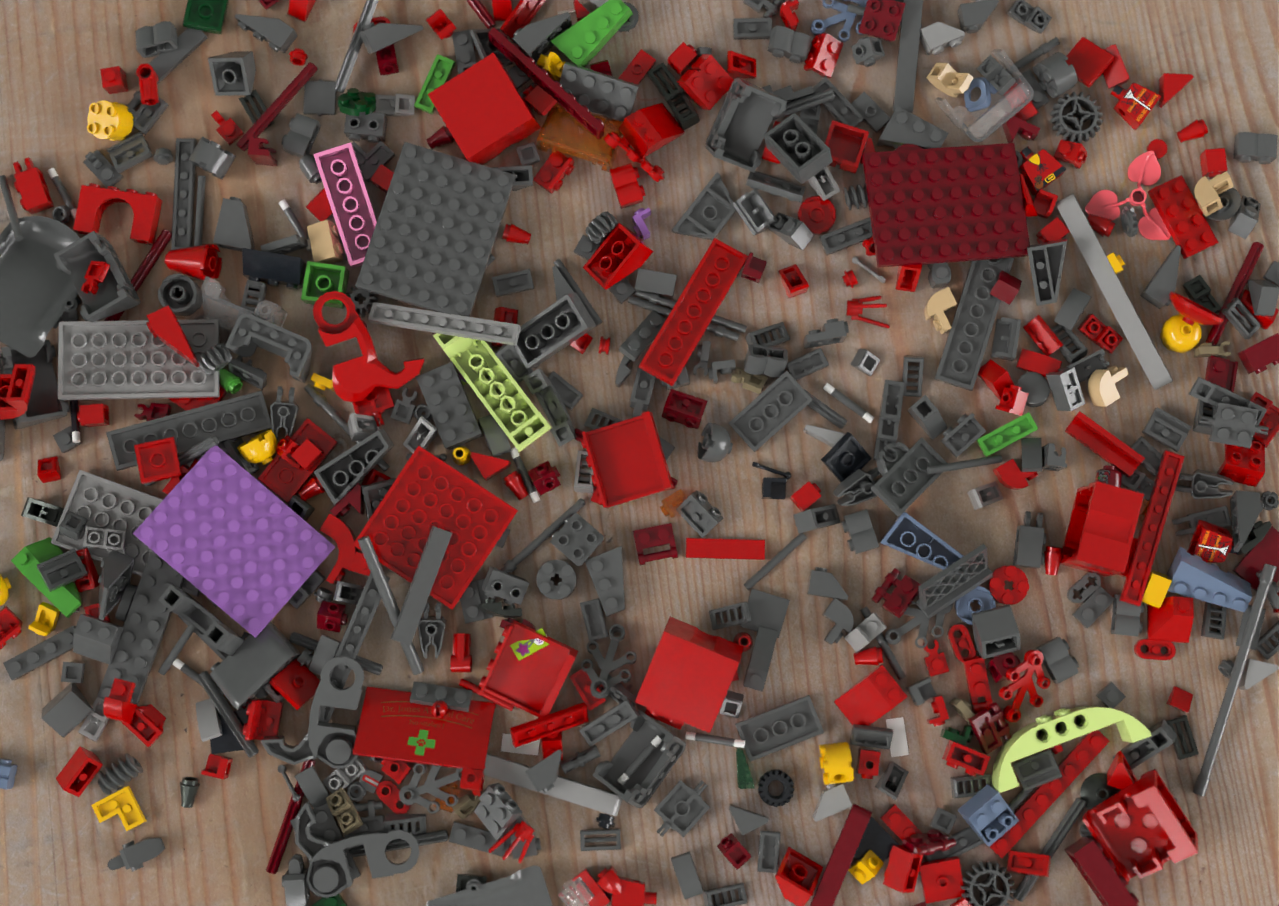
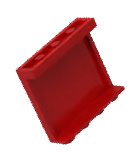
M650 411L605 427L582 432L581 444L583 449H587L588 456H586L588 467H592L594 475H591L594 486L598 487L599 494H597L599 504L603 505V508H610L674 488L654 418Z
M514 620L510 626L506 625L502 636L505 638L503 643L499 642L494 651L497 656L495 660L491 658L486 668L489 670L487 677L483 675L479 683V687H481L479 695H482L485 691L540 718L549 715L579 651L549 636L546 637ZM537 638L549 643V645L521 660L517 659L510 647L511 644L517 641Z

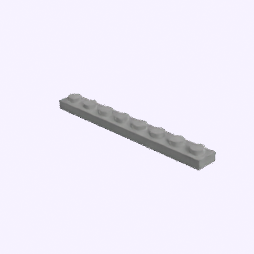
M373 302L368 317L369 322L514 346L517 344L521 330L519 324L454 314L450 315L442 312Z

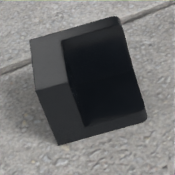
M763 478L762 499L784 500L786 498L787 478Z

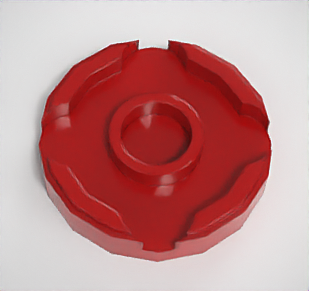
M811 196L800 205L798 220L802 221L813 234H823L834 225L836 209L830 200L826 199L823 201L820 196Z

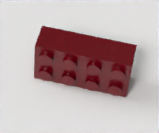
M1082 837L1064 849L1102 906H1138L1137 904L1140 903L1133 892L1130 893L1126 889L1127 882L1113 870L1116 868L1110 858H1106L1102 854L1104 849L1097 840L1094 841L1092 838Z

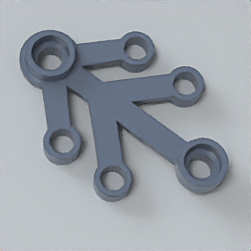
M823 0L822 5L825 8H832L842 13L825 20H814L810 28L811 33L815 36L825 33L827 27L846 20L843 29L839 31L838 39L841 42H847L854 19L858 14L848 12V5L835 0H831V4H826L825 0ZM868 0L850 1L859 4V7L866 8ZM858 22L855 28L856 33L859 35H863L861 33H858V27L861 25V22ZM821 24L822 28L818 29L815 25ZM846 33L847 38H842L841 34Z

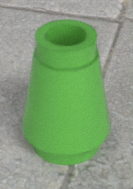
M224 368L219 370L220 384L227 393L236 394L243 386L241 378Z

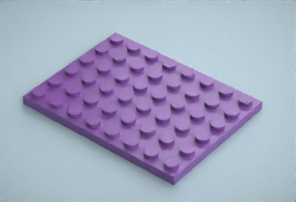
M213 446L203 455L133 533L255 638L335 549L331 542L218 446Z

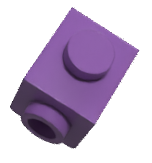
M641 208L632 216V221L635 225L633 230L638 237H642L643 241L650 238V232L643 219L651 215L649 208Z

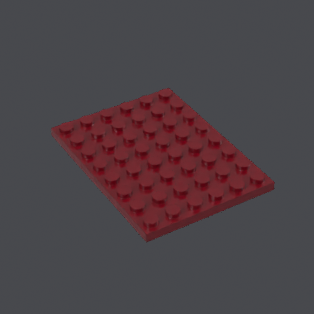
M1014 143L863 153L862 160L877 268L1028 256L1027 247L1030 246Z

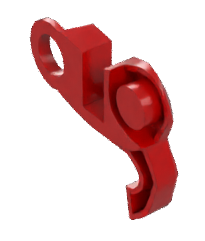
M338 291L327 292L321 295L315 302L313 315L319 326L318 332L325 346L328 347L356 337L362 352V356L333 365V388L343 401L352 403L362 401L378 386L399 389L421 372L425 358L404 361V369L399 372L390 370L378 359L370 333L356 312L352 299L345 293ZM331 299L340 300L347 309L346 318L339 324H330L322 316L323 305Z

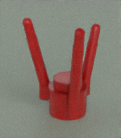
M881 296L847 300V316H851V320H860L880 327L890 328L888 324L858 316L863 313V308L887 307V304H863V302L880 300Z
M524 821L520 824L516 823L488 852L494 851L514 834L517 838L503 855L502 860H506L520 840L522 842L526 840L518 863H522L530 842L535 837L533 835L535 830Z

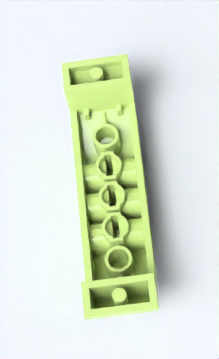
M438 333L433 335L519 452L551 429L549 423L536 409L486 341Z
M1083 706L1072 709L1061 708L1054 711L1055 715L1053 716L1043 715L1035 718L1036 722L1021 728L1004 743L993 765L991 775L992 788L1002 793L1019 786L1011 762L1116 723L1122 741L1134 743L1152 735L1136 718L1119 710L1096 706ZM1077 716L1078 722L1075 724L1074 718ZM1057 723H1059L1058 731L1055 729ZM1040 729L1041 735L1039 738H1037L1036 734L1037 731Z

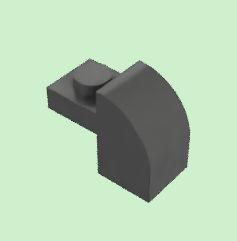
M834 598L822 614L835 624L824 639L830 645L834 642L836 644L843 636L842 630L850 633L854 624L850 609Z

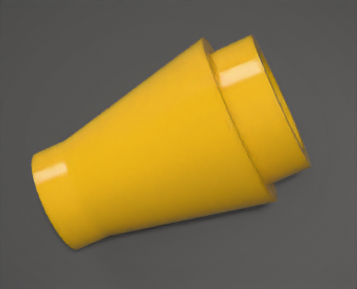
M459 446L454 449L452 459L457 465H466L471 460V452L467 447ZM463 451V455L461 457H457V453Z

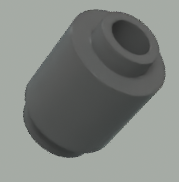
M311 154L302 157L299 160L300 169L309 182L315 184L322 182L315 158Z

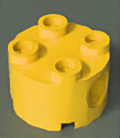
M103 100L92 103L89 106L87 116V130L99 139L122 141L132 131V113L128 111L126 105L119 102Z
M848 742L819 745L821 756L819 757L820 768L824 769V785L853 781L852 756Z

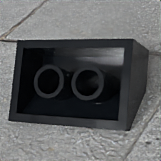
M243 248V275L248 280L267 282V285L279 287V284L286 285V288L298 290V287L303 288L307 264L300 257Z

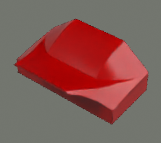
M152 704L141 707L136 706L131 724L122 723L147 747H151L162 735L166 717Z

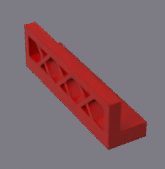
M1080 411L1065 430L1066 433L1106 462L1115 466L1116 469L1129 478L1145 459Z

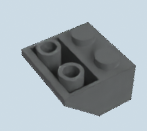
M1009 604L971 614L975 648L983 659L1021 650L1020 632Z

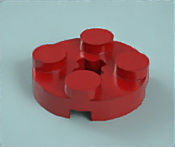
M1012 565L1002 566L993 571V577L989 579L988 590L993 599L998 603L1005 605L1017 604L1025 598L1029 590L1028 579L1021 569ZM1005 580L1008 582L1012 581V590L1004 589Z

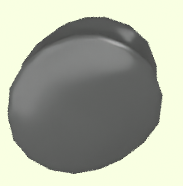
M1027 372L1018 380L1017 386L1022 387L1021 391L1029 393L1026 402L1027 406L1039 407L1046 402L1050 394V386L1041 374Z

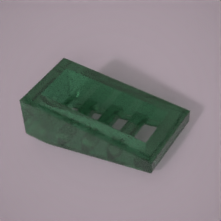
M737 747L738 788H755L742 748Z

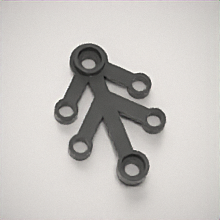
M953 603L937 613L935 626L931 630L934 637L939 638L944 634V617L946 613L951 611ZM908 607L903 614L914 616L915 618L898 629H889L885 634V639L888 644L896 645L901 640L902 635L920 624L915 645L918 648H924L927 645L926 635L930 619L920 609ZM935 628L941 629L940 635L934 633ZM895 633L897 639L892 640L890 634ZM918 639H923L925 644L923 646L918 645Z
M619 624L611 626L609 630L611 642L605 659L599 651L596 641H590L587 644V651L593 655L601 669L600 677L595 673L590 659H584L581 662V669L588 674L592 682L590 686L591 694L598 699L608 696L611 687L621 682L627 683L631 680V673L627 669L621 670L619 675L608 679L609 673L626 664L631 665L637 661L636 653L633 651H628L625 656L613 661L619 641H622L625 637V629ZM620 632L621 635L619 637H615L614 633ZM595 645L596 649L590 650L589 647ZM633 655L634 659L628 660L627 657ZM585 663H589L591 665L589 668L583 667ZM624 673H627L629 675V677L626 679L622 678L621 676ZM601 686L604 688V690L602 692H598L597 688Z
M417 763L413 767L414 775L410 784L401 788L399 798L405 805L417 803L427 808V811L431 814L437 813L440 810V804L437 801H429L420 796L421 794L429 793L444 800L446 805L450 807L455 806L459 800L456 794H449L439 788L458 780L461 781L460 772L463 769L457 768L456 773L436 780L439 770L443 766L432 765L425 784L417 787L421 776L427 771L425 764ZM419 765H421L423 768V771L421 773L417 770V767ZM407 791L411 793L410 799L406 797ZM450 796L455 799L453 804L449 802ZM432 803L436 805L435 811L431 809Z

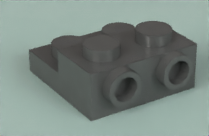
M838 318L830 319L823 325L821 332L820 329L809 331V334L803 340L804 349L842 343L847 333H849L847 321H838Z
M500 783L488 785L479 797L481 802L474 810L496 841H499L507 834L523 813Z

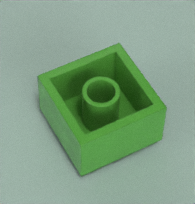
M307 261L301 300L305 304L314 305L318 298L327 292L338 291L346 294L350 271L346 266ZM331 299L323 305L344 309V303L336 299Z

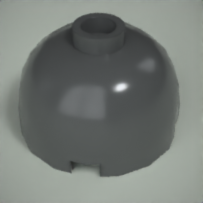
M708 423L702 431L701 436H704L702 443L699 442L697 454L700 460L713 463L721 461L727 454H730L733 443L730 442L729 432L723 426Z

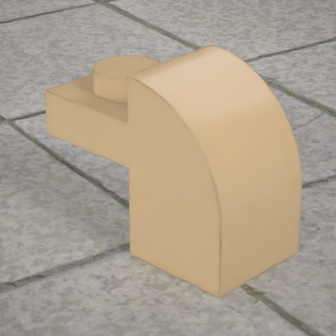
M936 63L927 76V79L937 89L955 98L959 94H964L974 79L969 73H957L948 63Z
M1227 171L1216 175L1210 181L1204 176L1195 186V198L1205 217L1223 208L1219 195L1234 187Z
M949 287L932 295L924 310L925 319L934 318V327L937 331L940 330L941 334L949 332L952 328L944 312L957 305Z
M1112 366L1106 370H1095L1091 374L1088 381V393L1093 406L1107 407L1120 398L1115 383L1129 375L1126 367Z

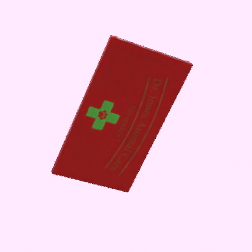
M367 687L355 744L352 750L353 755L484 771L496 703L471 700L469 712L448 709L445 716L438 718L432 715V706L410 703L411 692ZM437 707V713H439V714H440V707Z

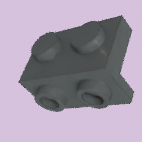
M965 413L957 420L959 424L954 429L950 426L942 433L944 438L940 441L956 458L986 432L974 418L975 415L973 413L970 415Z

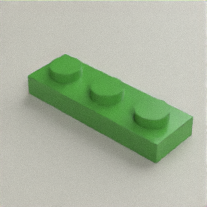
M437 54L414 104L415 108L433 115L435 106L428 94L448 81L456 64L455 61Z
M1028 412L976 441L985 457L1038 430V427Z

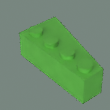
M609 0L552 39L551 43L573 64L585 68L633 13L621 0Z

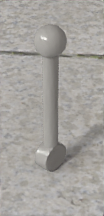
M857 256L852 258L854 264L860 265L880 282H886L883 276H880L862 263Z

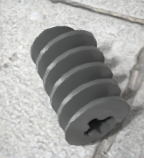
M866 183L863 188L860 184H857L856 190L852 185L849 186L848 191L844 187L845 202L849 211L852 210L853 204H855L857 209H859L860 203L863 204L864 208H867Z
M126 753V761L119 758L120 765L113 762L111 763L112 770L105 767L106 774L99 771L98 784L105 794L110 795L111 791L118 789V786L122 787L125 782L131 781L132 777L135 778L138 776V773H143V768L137 759Z

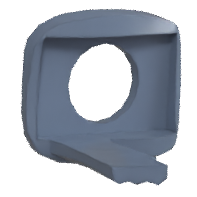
M974 78L968 90L964 92L966 110L974 112L988 108L991 104V94L995 96H1001L1002 94L986 78ZM979 87L981 89V96L977 101L973 102L971 101V91L973 88Z

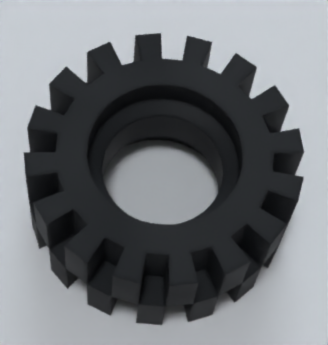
M781 770L767 771L758 782V793L761 799L769 806H784V804L790 802L794 795L795 788L791 777ZM774 780L782 782L784 790L779 796H773L768 791L769 784Z

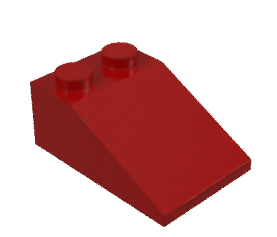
M663 103L637 110L625 117L619 127V131L641 159L685 133Z
M618 223L584 265L583 269L607 290L640 268L653 253V250L630 229Z
M169 305L146 315L149 320L146 324L155 338L159 337L164 344L195 367L200 366L176 315Z
M879 665L837 698L834 703L852 726L853 724L870 726L908 696L885 667Z

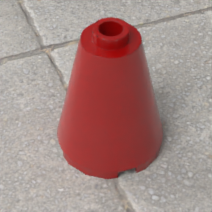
M215 244L170 250L164 259L168 269L208 283L215 282L213 281L214 278L218 279L222 268V258L218 257L220 249Z

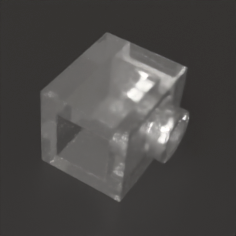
M581 877L574 881L569 879L562 885L563 890L558 894L566 906H585L594 897V894Z

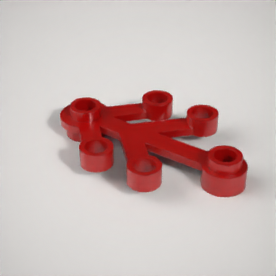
M612 131L603 138L612 148L616 149L617 146H620L627 152L626 156L633 162L640 163V166L656 182L665 178L663 175L664 170L658 165L653 166L646 158L641 159L624 136L621 138Z
M1039 650L1027 651L1022 663L1008 669L1006 677L1012 683L999 690V696L1004 700H1009L1013 696V692L1018 689L1013 704L1006 706L1003 710V717L1011 723L1017 722L1021 718L1019 709L1026 691H1028L1031 705L1038 708L1043 704V698L1037 694L1032 680L1034 672L1037 677L1036 683L1040 688L1047 689L1050 686V679L1045 677L1041 667L1044 657ZM1025 671L1024 675L1020 677V673Z

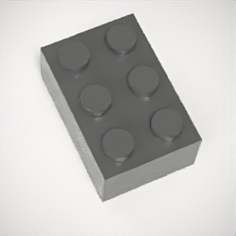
M795 112L764 134L767 149L801 184L833 162L830 148Z

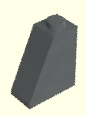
M223 198L213 243L220 248L240 252L243 251V248L255 250L247 207L239 198Z

